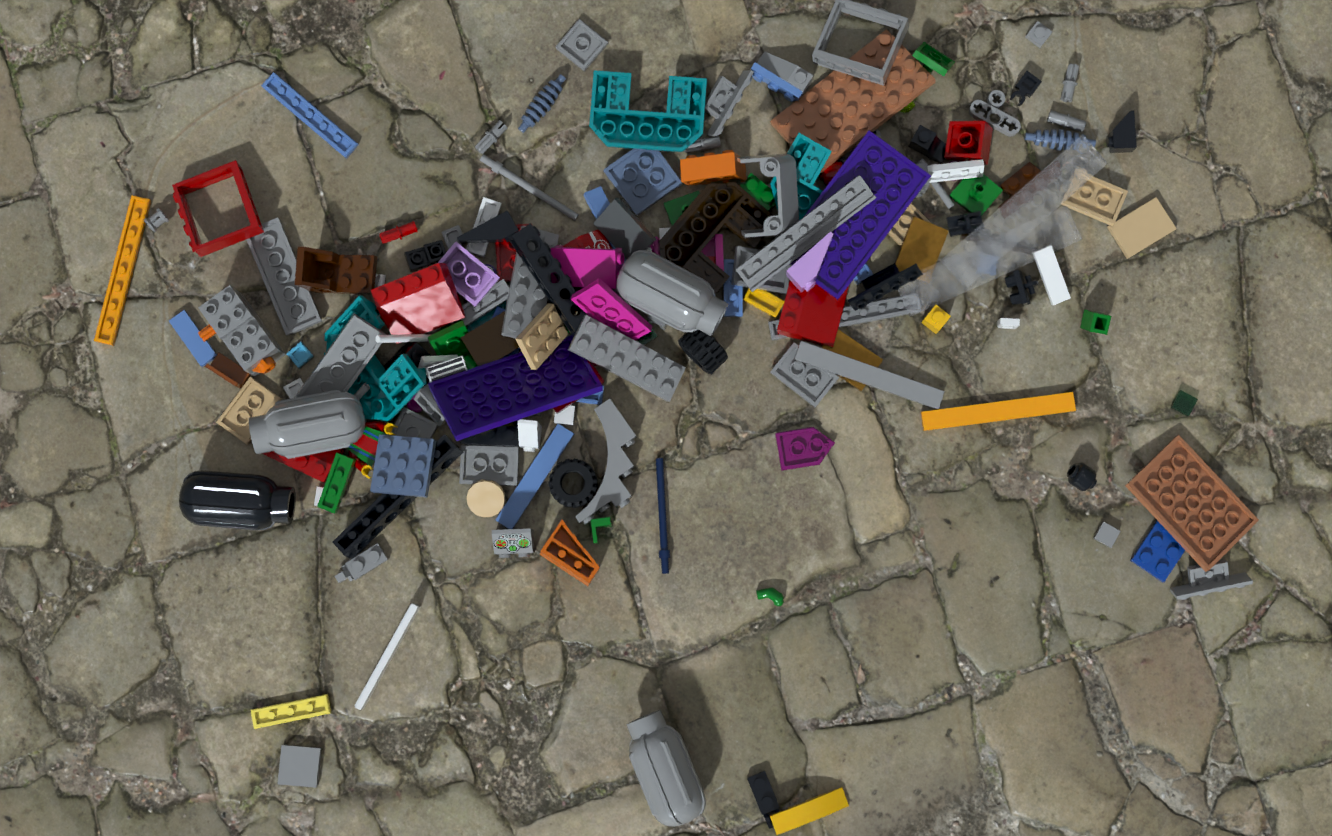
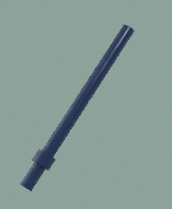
M656 458L660 531L659 559H661L662 574H669V558L671 557L670 550H668L664 462L663 458Z

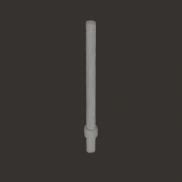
M484 154L481 156L480 161L491 167V170L495 173L502 174L574 221L579 216L573 210L503 167L504 164L499 161L495 162Z

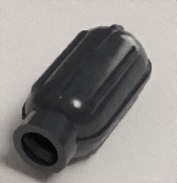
M204 470L194 471L184 478L179 494V507L182 515L189 522L200 526L265 530L272 527L275 523L290 524L295 513V488L277 486L273 480L261 475Z

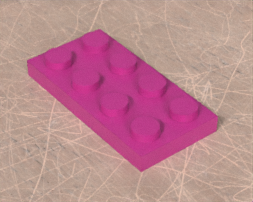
M600 278L572 294L571 300L591 318L633 340H637L652 330V325Z

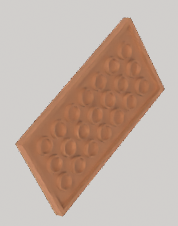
M886 29L849 59L882 69L895 37ZM901 44L884 86L834 70L802 95L798 101L796 100L773 118L770 123L790 146L799 132L831 150L832 152L822 168L821 174L830 165L858 145L869 130L873 133L936 83V80Z

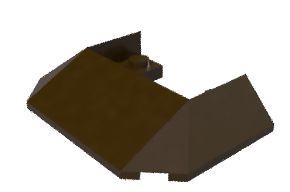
M736 182L709 183L660 239V256L703 278L712 286L716 294L730 276L701 252L720 228L725 225L748 246L754 249L764 236L744 237L741 234V230L763 229L764 220L772 216V214Z

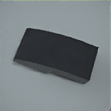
M442 240L425 244L421 248L407 251L404 255L411 272L438 263L446 254Z

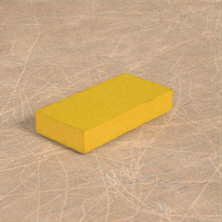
M748 289L743 298V301L774 318L777 317L784 305V300L766 290L756 289L751 292Z

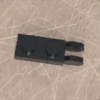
M764 770L747 777L760 812L764 815L768 828L771 829L773 824L768 816V812L775 810V813L780 812V807Z

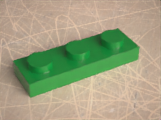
M336 452L317 507L334 514L338 512L356 461L355 458Z

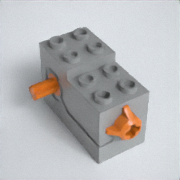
M231 285L198 307L209 322L208 326L198 332L199 336L205 342L217 334L247 373L255 377L260 373H268L275 368L276 361L286 355L244 295Z

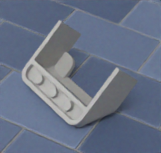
M790 154L737 157L739 163L760 162L762 174L768 177L776 176L778 215L767 217L764 220L763 229L741 230V234L744 237L782 234L799 221L796 161L794 157Z

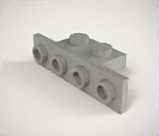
M752 70L743 71L735 85L725 77L719 76L705 101V111L715 118L706 135L715 137L722 133L725 121L733 114L735 104L741 100L744 88L752 80L751 76L754 73Z
M1222 559L1207 572L1199 565L1188 566L1189 584L1171 587L1170 592L1177 600H1185L1192 596H1204L1211 592H1223L1235 587L1243 588L1246 585L1253 584V580L1245 572L1229 575L1228 562Z

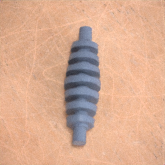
M560 74L554 81L550 80L548 82L550 87L547 85L543 87L545 92L540 90L537 93L541 98L538 96L533 97L535 103L530 102L529 104L532 110L527 108L525 113L528 116L523 115L521 117L523 121L518 128L520 132L524 133L528 127L533 128L536 125L533 121L539 122L541 120L538 115L544 117L546 115L545 111L549 112L551 110L548 104L554 105L555 101L552 97L557 99L559 96L557 92L561 93L563 90L561 85L566 80L563 75Z
M1048 129L1044 130L1043 134H1041V130H1036L1034 133H1025L1024 140L1033 141L1034 145L1037 146L1041 142L1042 147H1047L1049 143L1050 149H1054L1056 143V150L1060 151L1063 144L1064 150H1069L1070 145L1071 150H1077L1078 146L1079 150H1084L1085 147H1095L1096 140L1087 139L1084 134H1081L1079 138V133L1074 132L1072 137L1071 131H1066L1064 137V130L1059 129L1058 134L1056 129H1052L1050 135Z

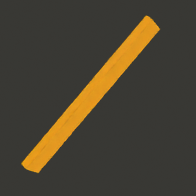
M131 195L94 338L95 342L112 346L115 344L146 224L143 219L147 218L151 205L150 199Z
M1073 392L923 411L921 412L923 431L1074 412L1076 407Z

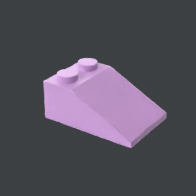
M831 231L786 271V276L801 293L804 290L808 292L816 285L815 280L832 241L833 233Z
M457 242L451 246L438 262L447 263L457 293L475 307L500 279L498 275Z

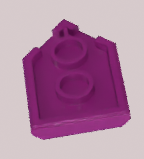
M814 427L775 433L781 471L820 465L835 444L834 441Z

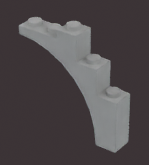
M610 398L594 409L606 435L608 448L607 468L603 482L596 495L587 507L575 516L580 524L582 522L585 524L589 523L591 519L595 518L593 515L598 511L601 513L610 508L609 503L611 502L616 508L618 506L623 508L631 502L629 499L632 496L619 478L621 476L626 478L633 473L634 465L622 448L625 446L627 449L632 446L637 436Z

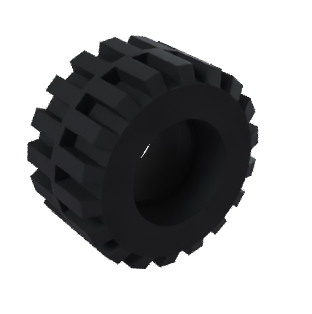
M700 330L686 332L678 340L682 350L708 374L712 375L728 359L726 351L717 340Z
M575 458L565 459L566 461L559 462L552 469L553 471L549 476L548 482L550 492L553 498L565 507H582L589 503L596 494V489L598 488L597 476L592 467L585 461ZM570 472L581 474L585 481L583 490L575 495L566 493L562 487L564 476Z

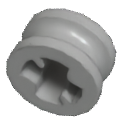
M1000 90L992 91L987 98V103L997 109L1002 107L1005 102V95ZM992 96H999L1000 103H994L992 101L994 99Z

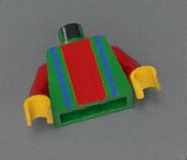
M381 421L366 422L362 437L357 442L351 444L350 447H347L349 450L348 456L356 459L354 466L368 479L371 478L368 476V473L374 469L379 434L395 436L396 434L392 433V429L394 427L398 428L397 425Z

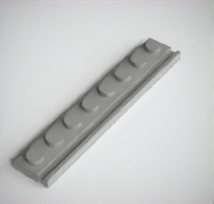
M858 175L735 269L751 292L755 291L818 243L830 231L835 230L876 198L875 195H873L862 177Z

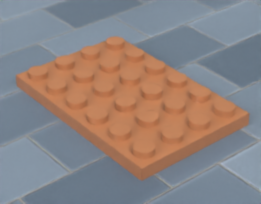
M1180 435L1175 436L1125 485L1205 572L1209 571L1259 521Z

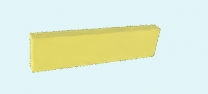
M328 694L251 710L254 729L332 713Z

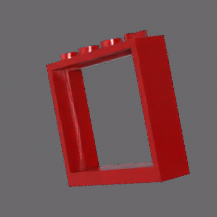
M236 160L172 185L174 189L173 198L180 207L177 209L179 216L185 222V225H183L184 231L191 239L189 246L192 248L193 253L196 252L200 257L264 233L242 167ZM234 176L251 225L202 244L185 195Z

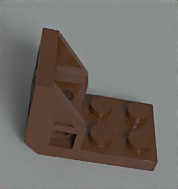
M298 247L294 285L317 293L372 294L371 290L375 288L377 256L339 255L332 251Z

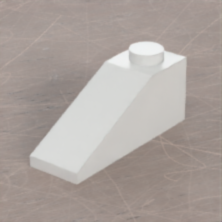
M518 420L519 447L523 448L525 452H535V449H540L542 426L538 421Z

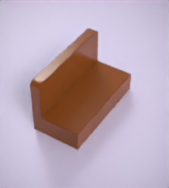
M221 353L217 354L211 365L208 363L205 365L206 368L240 389L251 376L240 365Z

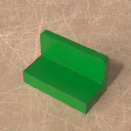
M610 517L591 519L594 544H599L598 528L612 527Z

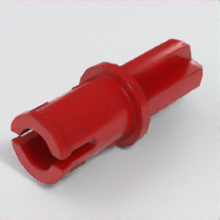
M412 221L399 227L396 225V228L382 232L379 236L382 243L385 244L399 238L402 240V237L417 233L418 230L415 222Z

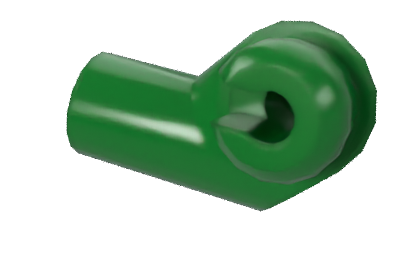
M775 588L756 590L758 600L769 598L775 606L783 605L784 596Z

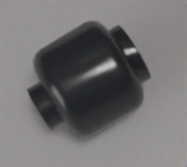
M1084 463L1073 464L1067 472L1068 482L1080 491L1092 489L1096 485V471Z

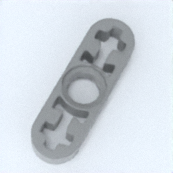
M982 100L973 101L969 107V114L978 121H986L993 129L1006 136H1015L1021 128L1020 122L1016 118ZM981 106V111L976 113L974 107ZM987 109H988L989 112H988V114L986 115V118H984L983 116H984V114L986 113V111H987ZM991 114L999 115L1000 121L998 123L991 122ZM1006 119L1005 124L1001 127V123ZM1013 123L1015 129L1009 131V126L1007 125Z

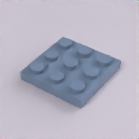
M632 149L603 170L636 217L682 185L681 180L659 150Z
M379 434L370 491L372 493L428 498L436 440Z

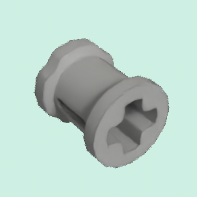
M157 208V212L149 218L143 219L154 233L164 222L168 223L170 221L160 208Z

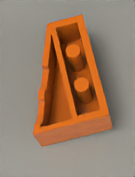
M733 150L722 151V154L716 155L715 153H705L701 157L689 155L686 156V159H680L681 182L687 186L706 185L716 181L727 183L731 179H740L741 182H745L746 165L737 161V157L741 156Z
M563 520L560 521L540 551L542 557L586 586L590 585L600 568Z

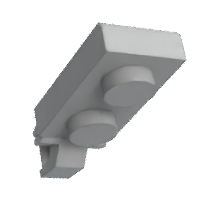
M379 543L346 562L341 567L343 571L337 574L335 578L338 583L349 579L350 582L357 580L389 559Z

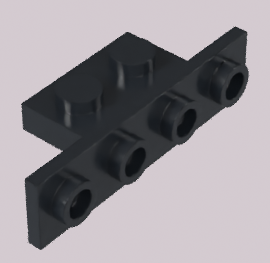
M894 263L862 280L865 291L852 297L848 302L855 311L862 309L867 304L883 298L884 295L891 291L898 290L906 283L915 281L923 274L917 264L900 272Z

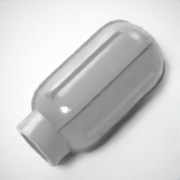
M648 250L633 252L623 264L617 278V293L626 303L682 332L700 330L712 337L729 305L715 297L714 289L703 278Z
M333 390L277 401L268 410L267 414L249 418V430L256 454L274 451L278 455L291 459L350 447L351 444L357 442L362 437L365 431V416L360 400L355 395L349 392Z
M661 710L627 723L626 726L632 738L629 745V758L652 815L658 822L670 827L680 826L697 818L706 807V799L681 734L666 724Z

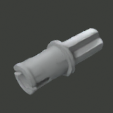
M1077 64L1068 65L1065 80L1062 82L1064 86L1060 100L1063 102H1072L1075 86L1078 85L1076 80L1079 65Z
M1053 110L1050 111L1047 122L1081 132L1086 126L1084 120Z
M498 120L489 132L486 131V135L475 145L479 153L484 154L493 143H497V139L508 129L505 124L498 129L502 125V121Z
M700 137L684 152L701 150L704 152L707 149L721 148L720 137Z

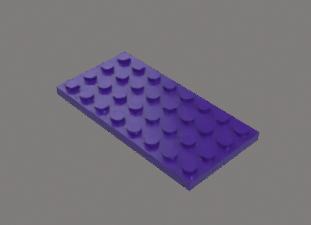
M870 130L805 214L807 215L858 175L862 177L876 197L872 202L832 231V241L815 284L837 300L931 177L930 174ZM808 249L801 256H799L797 259L791 262L790 265L792 266L794 263H796L810 249Z
M572 335L565 337L537 370L530 369L523 353L520 352L428 383L429 389L456 441L603 391L602 384L587 359L568 350L573 340Z

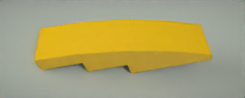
M840 787L772 814L770 818L776 835H779L846 808L849 804L843 788Z

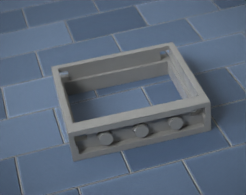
M836 0L813 51V63L884 86L909 28L908 18L901 16V14L890 13L883 8H873L866 3L860 4L852 0ZM842 12L899 29L882 69L825 52Z

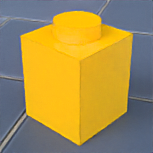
M935 305L921 323L937 334L951 316L938 305Z

